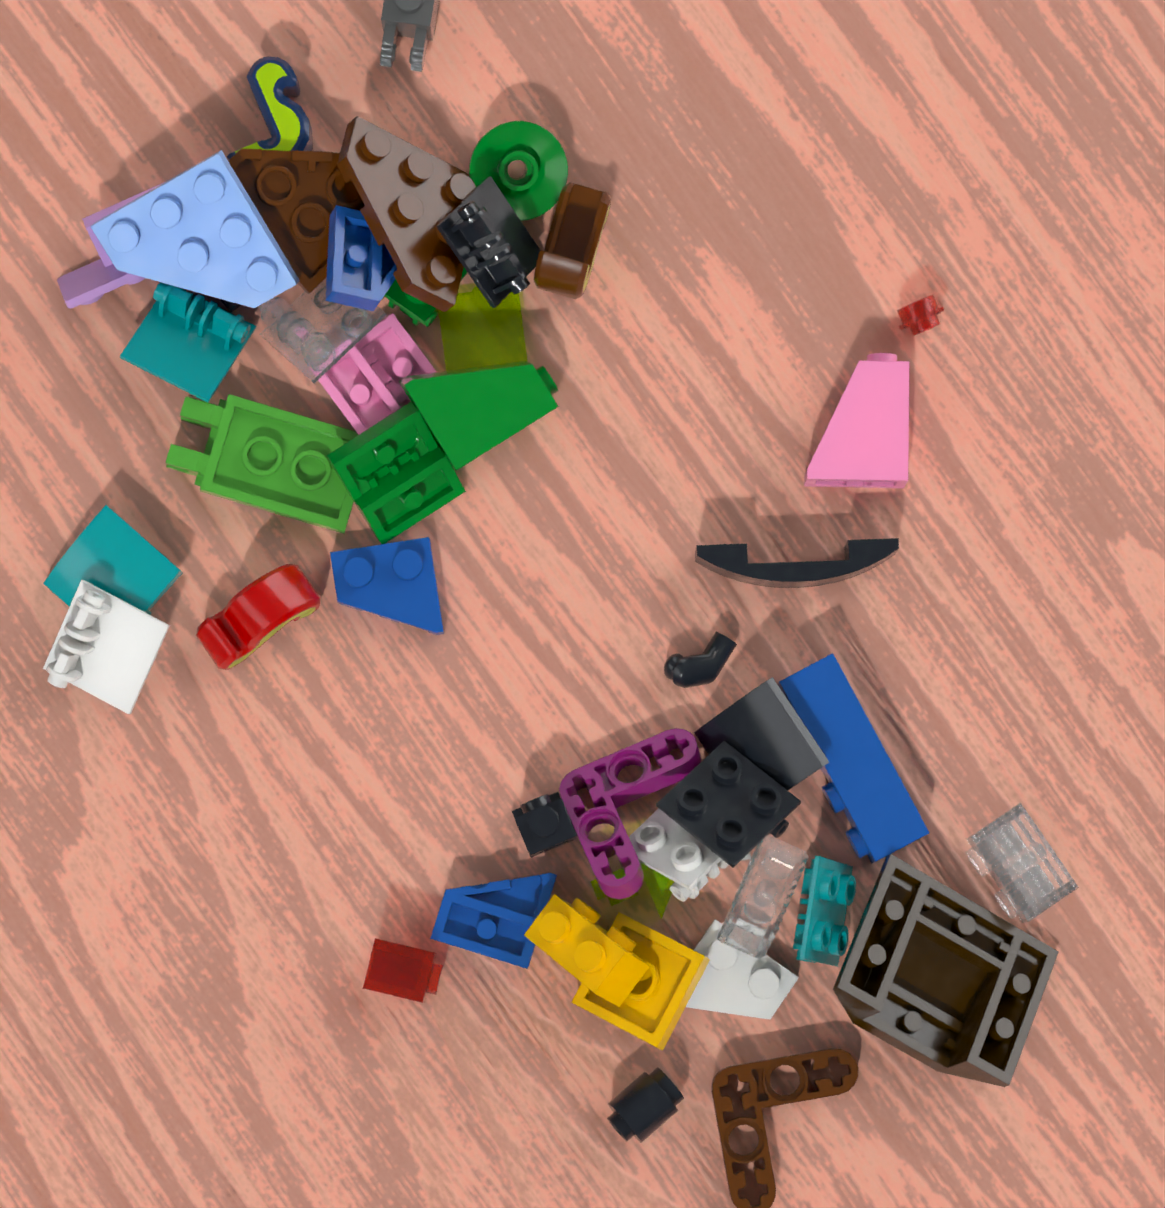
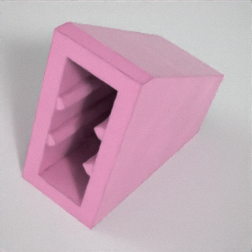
M890 353L867 355V361L859 360L804 476V486L905 487L908 482L909 361H897V355Z

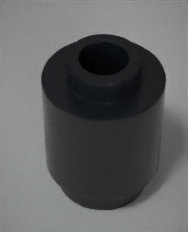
M657 1067L649 1075L646 1072L641 1074L608 1103L613 1113L607 1120L626 1142L634 1136L642 1143L678 1111L676 1105L684 1097L668 1076Z

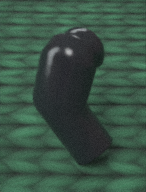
M715 632L703 654L686 657L679 653L671 655L664 664V674L668 679L673 680L675 685L683 688L712 683L719 675L737 644L721 633Z

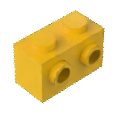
M554 894L524 936L593 993L620 1007L650 966L632 952L637 944L614 926H611L606 931L596 923L601 915L578 897L570 904Z

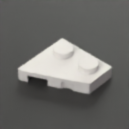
M715 919L694 949V951L706 956L710 961L686 1007L770 1020L799 977Z

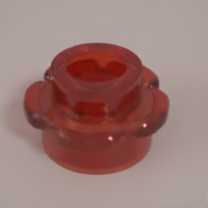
M934 295L911 303L897 310L902 325L898 327L900 330L910 328L913 336L940 325L937 315L944 312V306L938 307Z

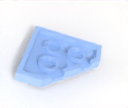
M222 150L90 226L117 270L247 307L256 308L297 285L299 282V278Z

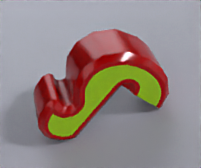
M286 564L264 574L239 591L229 600L223 610L212 617H208L198 626L196 637L218 669L229 670L246 660L289 622L297 621L313 614L320 606V597L298 565Z

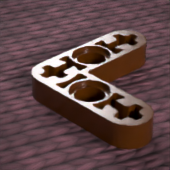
M829 1048L733 1065L721 1069L715 1075L712 1081L711 1093L729 1195L737 1208H770L776 1197V1185L762 1108L835 1096L848 1092L855 1085L858 1078V1066L850 1053L842 1049ZM833 1056L837 1057L839 1064L848 1065L849 1074L841 1076V1085L833 1086L831 1079L828 1078L816 1079L813 1081L818 1088L817 1091L807 1092L808 1075L802 1065V1061L812 1059L811 1070L828 1067V1058ZM781 1065L793 1067L799 1076L797 1089L789 1095L777 1094L770 1084L772 1071ZM736 1074L739 1082L748 1083L749 1091L741 1094V1103L743 1110L754 1107V1118L736 1117L726 1123L724 1122L723 1112H734L731 1098L729 1096H721L720 1087L728 1084L727 1076ZM740 1125L752 1127L758 1135L756 1149L747 1155L735 1153L729 1145L731 1131ZM762 1157L764 1168L753 1167L756 1182L761 1185L766 1184L767 1193L759 1195V1204L754 1206L750 1205L747 1198H739L738 1189L746 1186L745 1172L742 1169L734 1174L732 1163H751Z

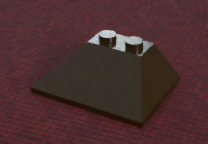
M889 854L882 865L833 990L853 1024L937 1072L1006 1087L1010 1085L1059 951L896 856Z

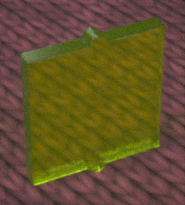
M475 286L472 292L458 293L455 305L446 312L439 310L446 371L528 361L519 293L514 295L511 292L496 308L492 309L481 291Z

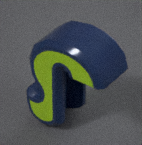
M267 56L260 58L250 68L247 79L271 134V138L258 141L243 149L312 151L313 136L309 119L302 107L289 98L300 95V85L292 67L279 57ZM239 150L234 151V152L228 154V155L226 156L227 159L229 160V159H230L233 155H235Z

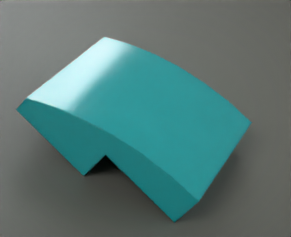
M105 505L66 551L43 584L70 607L81 580H85L151 615L152 612L149 610L183 572L112 509Z

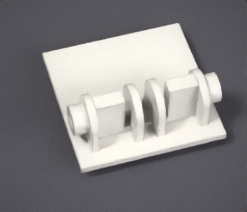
M81 580L43 667L49 673L47 681L59 688H66L69 682L121 711L131 714L170 625L91 583Z
M659 808L629 836L639 862L673 880L674 883L670 886V890L682 902L688 897L695 899L699 895V891L709 882L707 876L715 879L720 874L718 867L725 869L729 866Z

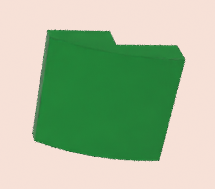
M409 402L327 455L328 460L381 544L387 543L466 492L447 456L438 447L419 410L412 402Z

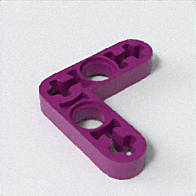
M679 728L666 730L579 767L566 774L562 779L559 787L560 797L598 885L605 895L615 899L630 897L640 889L644 879L641 864L616 808L681 781L701 763L698 744L691 732ZM679 748L684 757L675 760L670 751ZM652 757H655L656 763L659 766V769L653 771L649 760ZM638 765L644 769L641 777L634 782L624 783L617 779L619 772L626 766ZM587 788L595 808L586 811L577 791ZM599 824H610L615 828L612 836L605 841L593 842L588 839L591 829ZM615 854L626 874L621 879H616L613 875L607 859Z

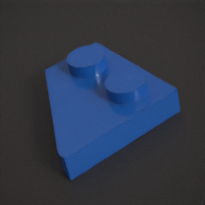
M429 537L330 552L337 602L339 604L360 611H367L397 623L401 622L435 635L444 634Z
M545 873L474 886L446 889L430 939L528 969L535 944L525 937L524 934L549 902L557 875Z

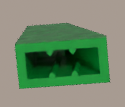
M528 361L412 375L398 381L410 401L419 410L437 445L447 456L450 464L456 471L559 407L552 397L554 393L558 392V388L546 368L541 366L536 369Z

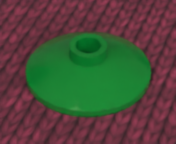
M510 121L492 128L478 141L470 158L469 177L477 188L487 177L491 176L519 219L523 221L541 216L557 203L561 190L567 183L568 163L561 144L548 130L527 121ZM514 160L523 161L525 164V172L519 178H512L508 174V166Z

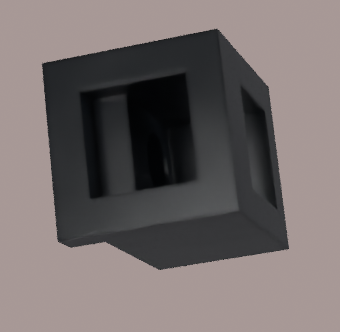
M558 792L530 800L520 805V808L512 811L531 858L577 839V834Z

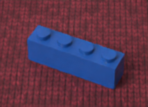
M832 653L779 681L778 686L829 760V763L821 768L828 782L821 788L832 810L835 813L843 810L852 826L845 833L857 856L862 858L867 855L872 864L929 834L924 821L834 654Z

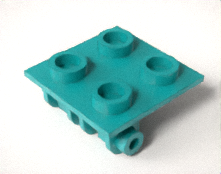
M159 282L153 294V299L156 302L121 353L120 358L208 403L255 331L256 326L245 321L244 316L240 314L236 316L218 307L216 302L204 300V296L200 294L196 296L182 288Z
M815 856V859H811L810 869L805 868L801 894L809 895V898H800L799 904L807 905V912L797 916V919L805 920V925H796L793 949L797 950L796 960L818 962L838 967L839 958L845 954L848 946L849 933L848 928L844 926L847 905L850 906L856 893V879L852 875L853 866L821 856Z

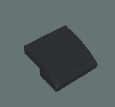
M773 677L694 732L708 754L715 750L723 741H726L786 790H790L829 763V760Z

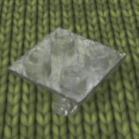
M326 279L310 294L304 291L290 305L281 297H274L260 305L261 319L267 327L259 335L314 384L387 315L378 306L374 311H368L325 301Z

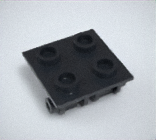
M489 176L436 227L489 305L494 309L511 292L514 295L518 294L530 285L526 277L536 267L541 250L492 177Z
M723 741L658 801L656 807L734 868L766 836L771 834L775 838H779L789 825L785 818L801 804V801L726 741Z

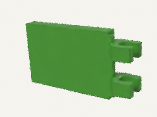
M228 394L227 401L220 399L218 406L185 396L180 413L181 421L210 428L211 431L204 453L171 444L165 462L167 468L197 476L194 485L200 486V492L342 534L345 533L354 501L328 460L327 455L358 436L357 432Z

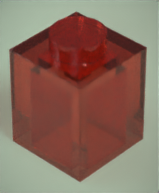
M375 938L363 989L425 1003L427 993L437 995L443 965L435 963L437 956L435 952Z

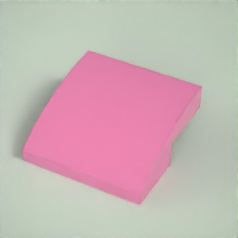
M393 313L354 342L351 340L347 341L310 369L358 435L411 402L398 381L406 376L436 372Z

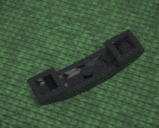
M899 538L848 540L844 547L845 560L748 564L747 544L696 545L695 562L719 575L743 583L774 588L815 587L850 579L879 566L896 554L899 549Z

